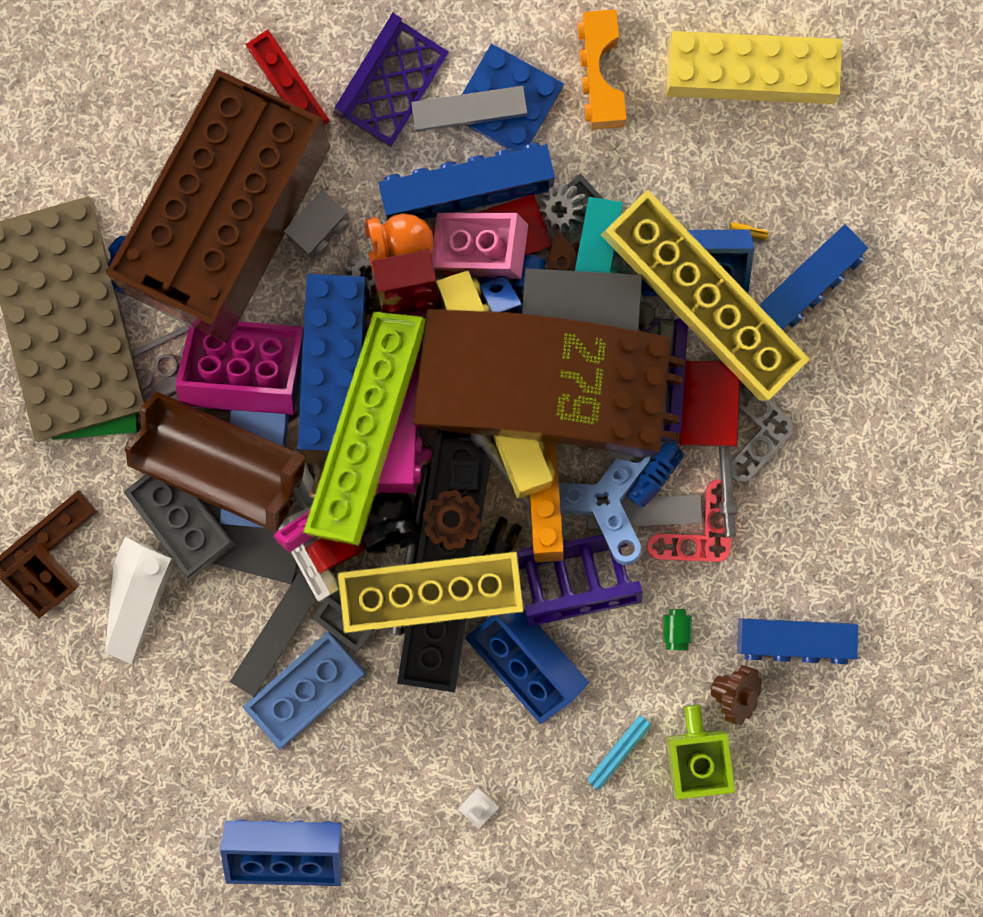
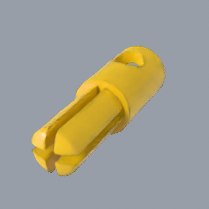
M731 222L729 230H750L752 238L767 240L769 235L767 230L752 228L750 225Z

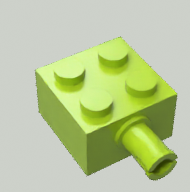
M701 704L683 706L687 732L682 735L666 736L672 792L677 800L735 793L728 734L723 730H704Z

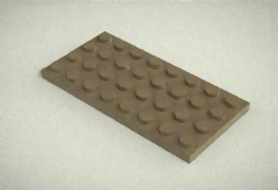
M90 196L0 221V305L34 441L36 442L139 414L140 407L145 401L115 284L106 274L110 265L94 204Z

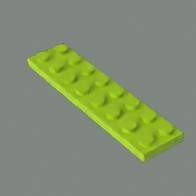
M373 312L304 533L314 537L359 546L423 339L426 323L423 317Z

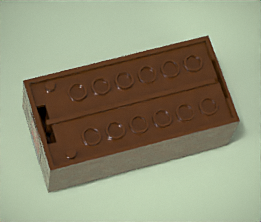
M216 69L106 274L126 295L192 328H196L228 343L285 235L284 230L293 220L331 147L322 118Z

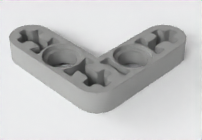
M741 382L744 386L742 392L749 396L751 391ZM740 395L739 410L760 430L731 460L732 480L736 482H745L751 479L793 432L792 421L770 400L760 401L754 396L748 400L744 407L741 402L745 398ZM755 401L762 402L766 407V412L761 417H757L751 412V405ZM773 411L776 416L771 419L776 423L784 422L785 426L783 429L786 433H778L776 435L773 432L775 426L770 421L765 426L762 421L767 419ZM756 441H763L767 445L768 451L765 456L759 457L754 454L752 448ZM747 452L749 457L758 462V464L755 466L751 462L745 469L748 474L746 476L743 474L737 476L735 474L737 468L734 465L736 463L739 465L743 464L748 459L743 456Z

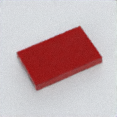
M686 361L682 425L679 436L680 446L738 447L741 381L722 361Z

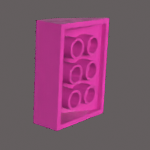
M239 321L228 343H225L189 326L175 384L178 400L191 407L294 415L298 394L304 327Z

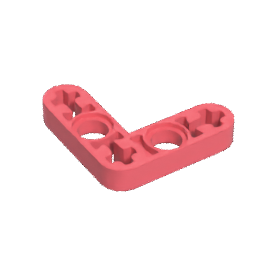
M721 479L710 482L705 490L704 536L655 534L647 542V551L650 556L661 560L720 562L727 559L731 550V538L719 537V546L724 547V552H720L718 557H715L714 552L709 551V547L715 545V537L709 538V531L716 534L724 532V526L716 529L710 524L711 515L716 512L720 513V508L710 509V503L716 504L717 497L711 494V490L715 489L717 484L721 485ZM658 538H661L664 544H673L672 538H676L675 552L677 556H671L673 550H663L662 555H658L657 550L652 549V544L657 543ZM687 539L692 540L696 545V551L691 556H685L680 549L681 543Z

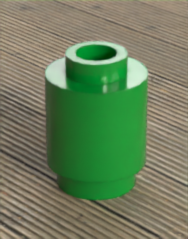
M669 609V614H663V642L666 643V650H689V643H692V615H686V609Z

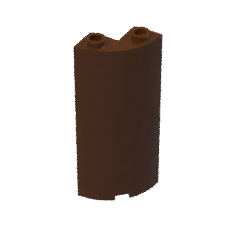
M157 391L149 400H145L139 410L142 429L135 437L130 438L125 446L128 467L268 530L277 532L294 501L290 500L294 489L300 488L306 456Z

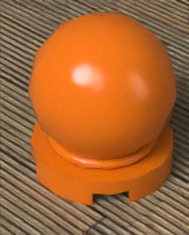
M401 213L390 217L384 224L379 222L378 217L365 219L366 238H371L373 251L368 252L373 274L372 260L430 249V254H432L434 248L433 233L426 221L417 216Z

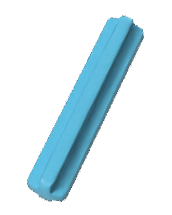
M642 716L636 718L588 777V782L598 790L602 788L651 728L650 722Z

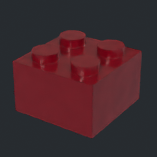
M430 249L371 261L382 313L405 315L410 312H426L427 309L440 307Z

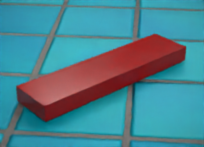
M269 29L245 44L282 100L321 117L324 126L330 123L329 118Z

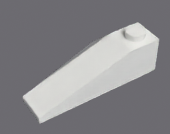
M128 537L124 538L113 564L105 653L132 664L176 563L170 555Z

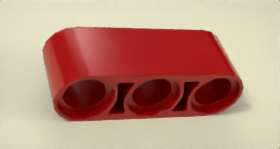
M363 530L359 546L320 538L304 549L317 572L321 574L364 551L366 546L364 545L363 537L368 532Z

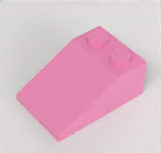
M437 213L434 248L431 255L433 267L435 270L455 273L469 270L470 275L494 279L502 276L507 277V279H521L528 224L518 213Z

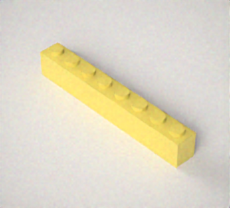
M469 270L437 281L438 297L442 310L490 311L487 304L482 305L479 295H481L479 283L476 278H471ZM493 436L517 499L551 486L553 482L552 477H555V472L550 460L545 461L542 450H544L543 441Z

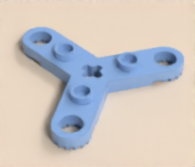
M651 456L644 457L639 463L616 459L596 485L559 482L561 513L594 516L614 559L622 565L628 566L639 560V557H641V545L621 502L630 492L639 475L643 474V470L648 467ZM608 496L609 504L598 506L597 498ZM628 543L634 546L635 550L630 556H622L618 552L620 545Z

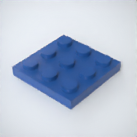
M491 43L462 95L523 86L527 116L465 126L506 149H512V152L523 150L525 145L532 143L563 89L564 83Z

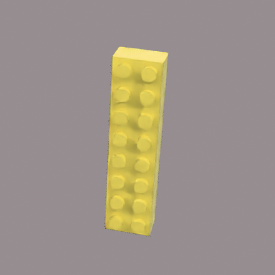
M646 190L601 234L613 249L638 275H642V279L760 401L770 400L810 360L649 190Z

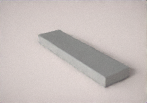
M523 86L411 102L416 132L527 116Z
M700 495L654 497L645 507L633 503L629 498L621 502L632 527L702 523ZM608 499L598 500V506L602 504L608 505ZM587 515L588 529H600L595 517Z

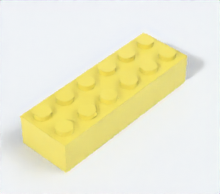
M672 31L668 41L666 96L833 104L840 95L842 39Z
M516 552L338 573L345 633L523 612Z

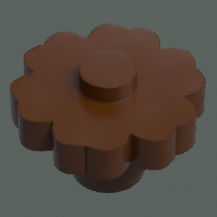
M457 490L442 491L438 496V501L430 500L427 503L426 509L423 512V518L429 523L425 526L424 531L435 544L443 542L445 548L449 550L463 548L466 545V539H476L478 531L482 526L481 521L476 517L480 512V508L471 496L461 498V494Z
M742 665L738 672L734 671L731 676L719 675L714 679L711 686V696L716 698L717 702L722 703L721 712L725 714V721L742 725L745 719L751 718L757 707V698L761 693L762 679L758 677L759 672L757 669Z

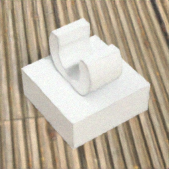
M477 787L458 807V810L480 829L496 812L499 806Z

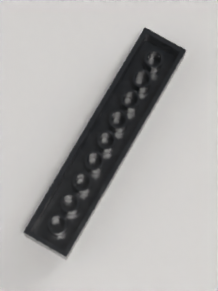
M437 429L425 509L430 500L438 501V496L442 491H451L449 490V460H479L478 490L457 491L461 494V498L471 496L480 508V512L476 517L482 522L491 460L482 447H477L471 439L472 434ZM491 435V439H490V440H491L492 443L494 444V438H493V436ZM423 518L416 564L476 557L480 530L476 539H466V545L463 548L449 550L445 548L443 542L435 544L431 541L424 531L425 526L429 522ZM467 618L406 625L397 684L455 693Z

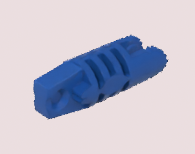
M665 442L660 447V452L653 456L652 461L647 465L648 467L643 470V474L639 475L628 494L629 499L633 503L645 507L659 493L660 487L664 486L665 480L670 478V474H673L684 458V453L678 449L677 442Z

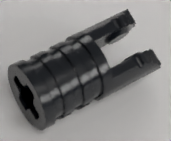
M500 516L482 556L510 553L515 546L522 526L518 524L512 525L505 541L502 542L501 539L508 522L506 518Z

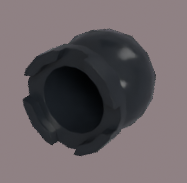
M379 492L374 496L364 530L368 533L364 535L363 542L368 553H387L386 547L399 544L400 549H403L420 540L419 525L417 522L411 521L414 514L413 502L408 493Z

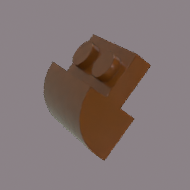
M40 543L34 545L0 575V580L39 619L54 606L61 603L80 585Z

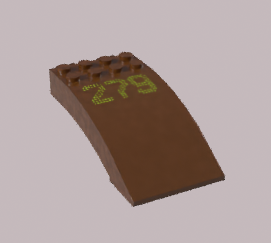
M426 310V323L422 341L412 425L463 434L492 435L561 443L640 457H648L659 453L661 441H678V434L662 430L663 423L675 425L680 422L678 415L664 413L666 384L682 385L683 377L669 374L667 369L668 367L682 368L685 365L683 358L669 356L670 337L615 326L547 316L492 311Z

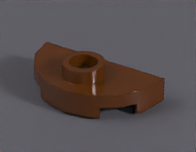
M555 233L546 270L575 271L576 253L573 245L564 236Z

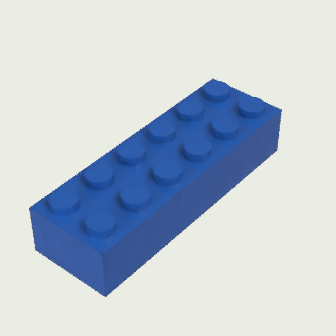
M531 143L525 145L523 150L512 152V149H504L496 152V156L484 158L483 155L469 158L468 162L456 164V162L452 161L443 163L439 166L440 168L434 170L419 168L412 171V175L401 177L400 174L386 176L384 181L378 182L386 218L388 220L390 217L402 213L426 220L437 217V213H458L523 198L532 194L538 195L549 192V188L554 187L555 175L548 145L540 146V143Z
M307 274L298 449L330 451L366 337L369 280L366 277Z

